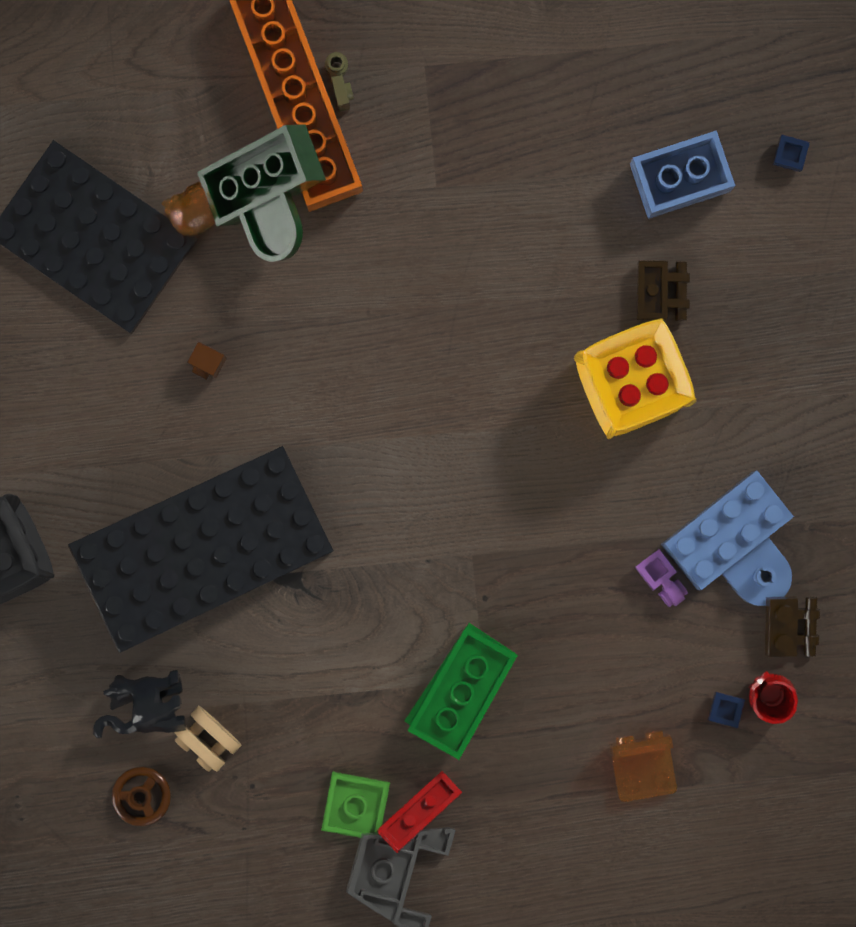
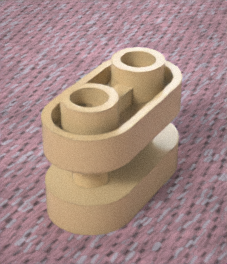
M198 705L190 714L195 723L190 728L186 725V730L174 732L178 736L175 742L186 752L191 749L199 757L196 761L206 771L210 772L213 769L218 772L225 764L220 755L226 749L234 754L242 745L214 717ZM204 729L217 740L212 748L199 737Z

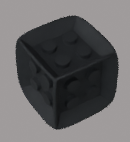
M5 494L0 497V604L39 587L55 577L50 558L30 514L20 501V498L13 494Z

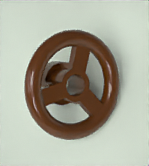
M136 767L124 772L117 779L112 791V803L116 813L125 822L135 826H147L160 820L167 812L171 800L170 788L166 779L156 770L147 767ZM136 776L148 777L143 786H136L130 791H122L125 783ZM157 782L162 792V801L159 808L154 812L150 804L152 800L150 791ZM137 792L145 794L146 799L144 802L137 801ZM121 800H126L134 810H143L146 817H136L129 814L124 809Z

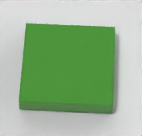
M332 771L321 831L361 838L362 833H376L383 824L390 782Z

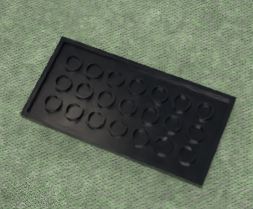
M283 446L68 544L70 552L119 653L334 551Z

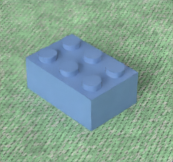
M717 130L633 157L630 163L648 219L729 193L735 187Z

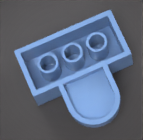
M757 470L747 475L661 544L697 590L704 589L722 574L744 601L756 606H766V597H784L791 586L792 572L790 565L770 540L769 536L794 516Z

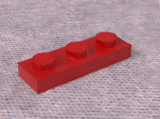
M441 771L377 830V833L398 853L462 794V791Z

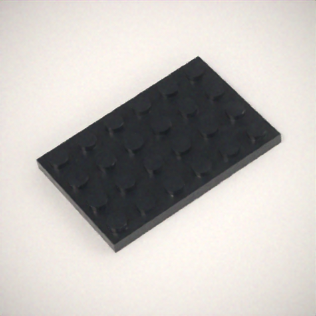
M54 140L0 215V245L130 334L135 331L198 240L197 237Z

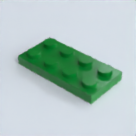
M465 626L407 731L460 760L515 662L517 655Z

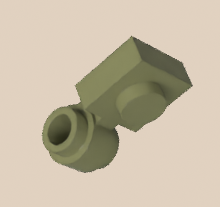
M334 52L327 56L325 69L331 77L338 110L341 112L350 109L349 100H353L354 96L350 82L344 83L343 76L348 71V60L342 53ZM335 62L342 64L338 68L332 67V64Z

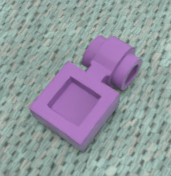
M660 549L635 566L652 591L658 586H662L659 596L668 607L672 605L677 606L685 600L684 596L688 592L678 579L674 582L670 581L669 578L677 572Z

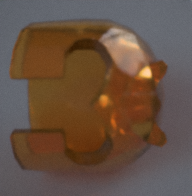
M200 181L186 187L184 192L174 194L171 198L161 203L166 207L165 212L168 214L172 226L185 236L200 235L216 224Z

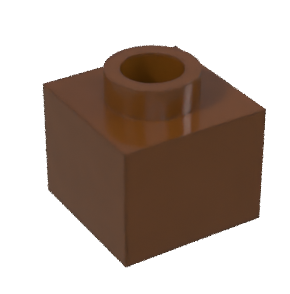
M198 342L187 363L193 367L192 373L207 380L209 375L217 378L227 358L218 351Z

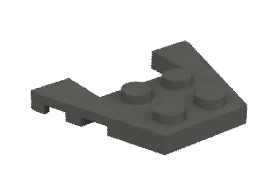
M450 827L423 829L398 853L377 832L362 833L346 892L398 927H429L432 916L428 913L404 908V900L418 850L424 849L449 856L455 829Z

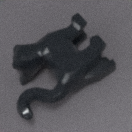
M178 670L170 671L168 677L165 678L146 676L131 680L123 675L115 676L114 681L109 685V689L103 691L104 695L111 699V710L133 701L132 719L128 723H124L117 716H102L94 723L93 735L96 738H102L105 726H111L119 734L134 732L150 733L155 731L170 733L186 730L185 716H176L175 711L180 709L182 700L177 694L183 692L182 680ZM174 695L170 701L162 703L163 698Z

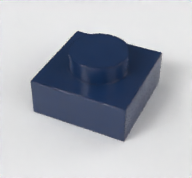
M781 135L772 165L801 172L810 142Z
M715 692L708 720L738 728L745 699Z

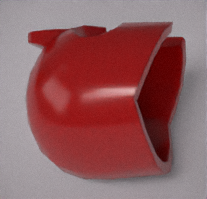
M765 671L760 676L755 677L753 683L749 686L751 707L761 720L770 724H780L790 720L795 714L798 704L797 692L791 681L783 675L769 674L768 671Z

